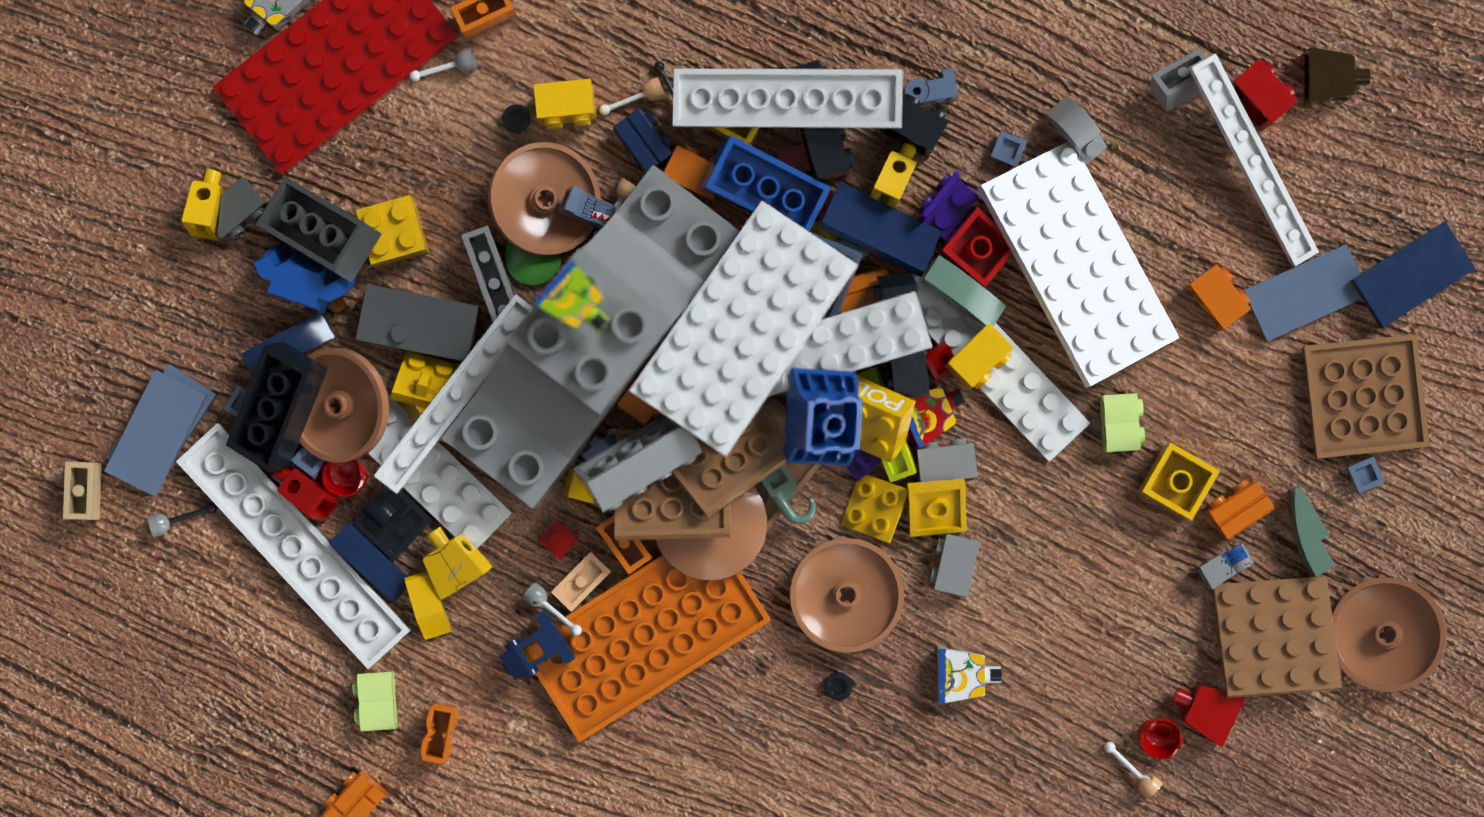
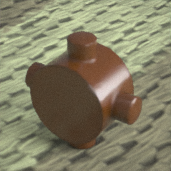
M344 295L328 302L329 308L332 310V316L337 317L338 313H342L345 310L349 311L350 305H347L346 300L343 298Z

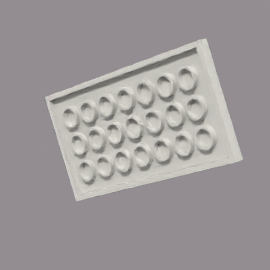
M1069 142L977 188L1085 388L1098 383L1179 338L1085 163Z
M761 201L636 380L630 392L727 457L853 275L858 264Z

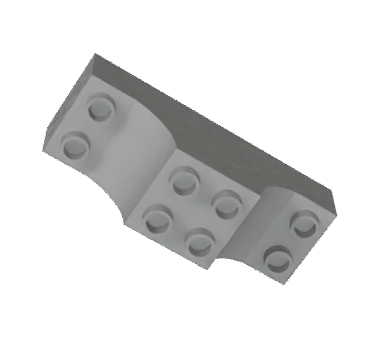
M652 165L613 217L590 242L581 249H578L568 261V263L571 260L574 261L603 296L604 300L597 309L609 318L606 325L597 332L584 322L578 330H575L535 304L506 341L505 349L491 373L442 436V439L532 509H538L618 406L617 404L653 354L662 345L740 231L656 166Z

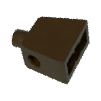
M1309 47L1304 52V105L1352 97L1355 94V85L1370 84V69L1355 68V56L1353 54Z

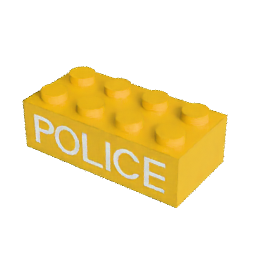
M856 375L859 384L858 397L863 400L859 449L891 463L905 446L915 401Z

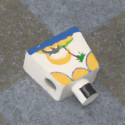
M941 647L937 648L939 703L985 696V683H1001V666H985V655Z

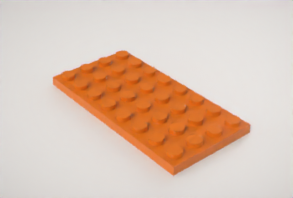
M662 555L567 615L565 618L572 624H577L581 627L582 632L580 635H572L570 628L561 621L556 622L555 625L576 658L565 665L559 654L556 653L537 666L539 672L536 675L580 743L766 625L771 619L741 571L733 576L719 580L696 579L674 568ZM536 640L522 648L530 663L545 654Z

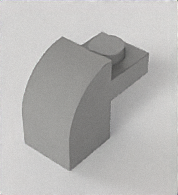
M1068 96L1046 113L1056 132L1070 143L1085 165L1107 148L1100 136L1101 131L1096 123L1080 105Z

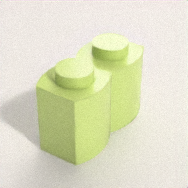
M1137 393L1100 396L1103 452L1141 450V444H1145L1144 427L1139 426V416H1143L1142 399H1138Z
M394 671L357 674V680H353L352 684L353 696L358 697L359 708L354 710L355 725H360L361 731L398 728Z

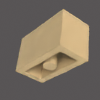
M65 462L63 519L100 520L102 463Z

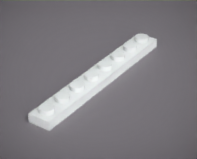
M1211 54L1190 66L1188 69L1291 266H1297L1317 254L1319 251L1217 55Z
M515 294L379 468L374 477L396 494L399 493L482 386L502 355L506 341L533 308L531 305Z

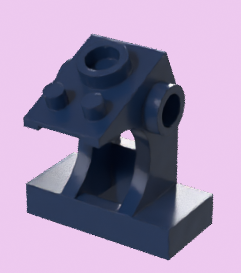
M547 610L535 616L542 627L541 630L522 642L517 637L504 646L506 652L499 656L502 660L503 668L514 680L520 676H523L526 680L539 672L537 666L556 653L559 654L565 665L576 658ZM536 640L545 654L530 663L522 648Z

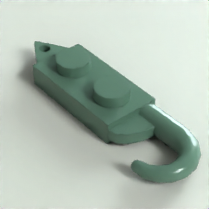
M782 465L761 480L779 510L789 522L804 524L813 518L816 504L812 497L808 498L809 509L803 515L795 513L790 506L788 500L795 494L797 485L785 465Z

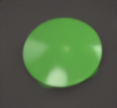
M510 243L507 245L505 251L506 267L512 277L523 284L540 285L547 283L554 277L560 267L561 254L537 256L523 252Z

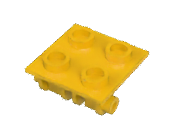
M865 475L859 481H856L840 525L891 543L908 496L907 489Z

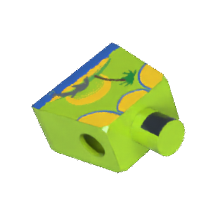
M572 260L534 302L540 309L575 330H578L586 322L595 331L599 332L609 321V318L597 309L604 300L603 296Z

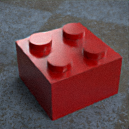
M1258 59L1231 84L1249 118L1263 131L1298 100L1294 97L1296 93L1293 88L1286 82L1281 83L1275 76L1276 71L1267 61L1262 62Z
M978 207L968 212L935 253L937 257L940 255L984 288L1013 254L997 224Z

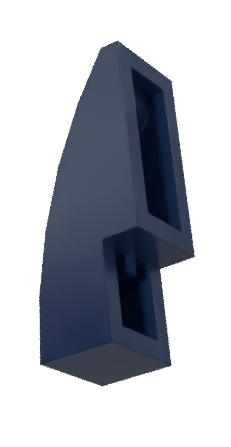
M319 313L241 353L253 375L264 345L285 342L306 355L336 338L324 314Z
M349 522L329 542L355 569L392 602L407 589L404 578L408 576L352 522Z

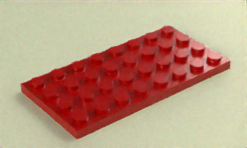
M322 0L212 87L281 175L284 176L406 80L411 72L420 69L458 39L459 35L431 0Z

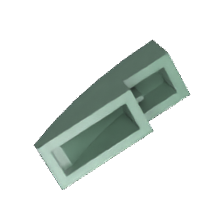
M940 255L921 281V283L943 296V300L984 327L988 323L994 326L1006 308L987 289Z
M1296 486L1289 490L1292 532L1301 560L1310 577H1318L1335 566V563L1321 542L1330 534L1301 487Z

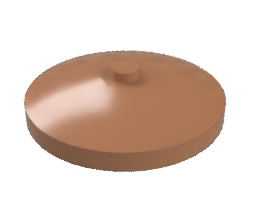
M537 142L522 146L502 160L491 178L488 191V205L492 220L500 234L511 245L523 252L537 256H552L567 252L581 244L594 227L557 213L566 189L573 185L601 200L596 176L588 163L579 154L563 145Z
M329 348L308 355V357L322 364L328 370L300 438V444L314 456L328 462H348L365 456L379 443L388 422L389 401L382 378L367 359L348 349Z
M753 486L730 502V537L656 539L657 545L665 559L674 568L690 577L702 580H719L733 576L752 563L763 546L767 532V514L763 500Z
M854 538L830 540L812 549L797 566L790 586L791 609L801 630L818 645L837 652L862 651L881 642L896 626L904 604L902 578L891 558L877 546Z
M1389 577L1365 581L1347 592L1333 612L1332 617L1339 666L1353 681L1366 688L1381 692H1397L1410 689L1425 681L1436 670L1443 658L1447 643V629L1443 614L1435 600L1425 590L1411 582Z

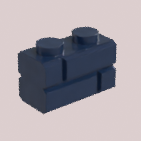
M639 108L613 127V131L643 173L646 174L652 165L659 168L668 162L673 155L670 150L674 146L665 134L660 137L654 127L658 124L651 113L648 111L644 114Z

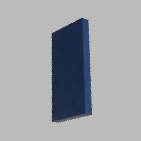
M842 182L838 184L819 228L919 277H922L925 273L941 234L940 230Z
M1446 221L1350 281L1379 327L1383 328L1467 275L1475 267Z

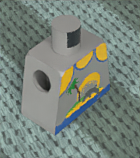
M244 0L243 3L253 13L243 25L255 35H258L266 23L279 31L311 3V0Z

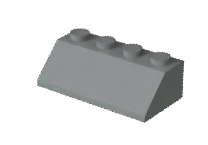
M662 415L575 467L573 470L595 504L604 512L616 509L622 504V500L627 497L644 492L647 489V485L652 482L667 478L671 475L672 470L680 465L685 466L692 463L696 456L702 453V450L693 434L665 415Z

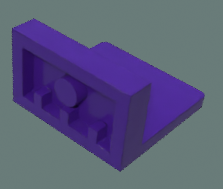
M957 170L953 175L947 173L935 189L939 192L934 198L929 195L918 210L921 214L919 220L940 230L939 238L944 242L980 197L958 180L961 173Z

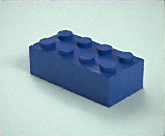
M724 136L700 185V188L751 214L754 213L761 201H763L808 232L831 187L733 136Z

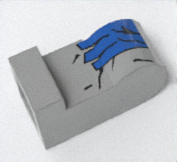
M1242 542L1226 551L1218 553L1195 566L1206 588L1214 589L1254 562Z

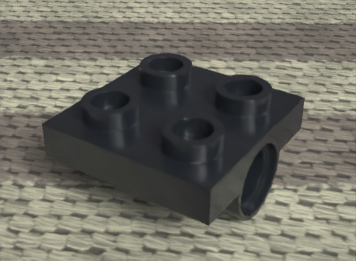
M386 486L365 506L362 513L353 521V524L391 560L396 561L433 519L402 490L396 494Z

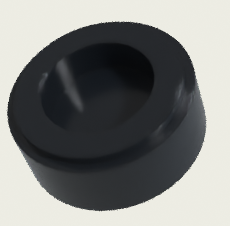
M515 104L505 109L502 115V122L509 132L520 134L529 128L531 116L524 106Z
M833 672L825 679L824 690L827 696L833 700H844L852 692V681L843 672Z

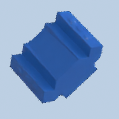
M284 241L271 246L253 263L259 276L270 281L266 292L325 313L328 302L343 296L360 279L357 274L351 283L296 249L291 252L288 244Z
M792 368L787 376L790 389L786 394L787 418L785 428L783 429L787 441L782 448L786 463L849 466L854 458V450H858L860 446L863 400L858 397L859 384L856 373L854 371Z

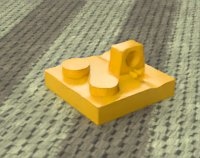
M406 351L392 389L391 399L427 408L460 365Z
M964 478L907 483L910 537L967 532L966 484Z

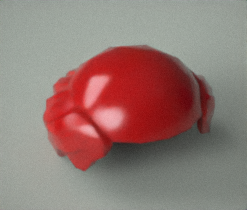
M357 459L341 463L327 461L322 468L323 486L330 494H334V496L339 498L355 496L365 487L368 480L365 467Z
M1157 717L1149 719L1142 723L1138 729L1140 749L1155 759H1171L1182 747L1183 735L1178 725L1169 718Z

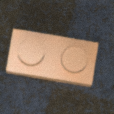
M590 552L551 593L572 612L611 570L594 553Z

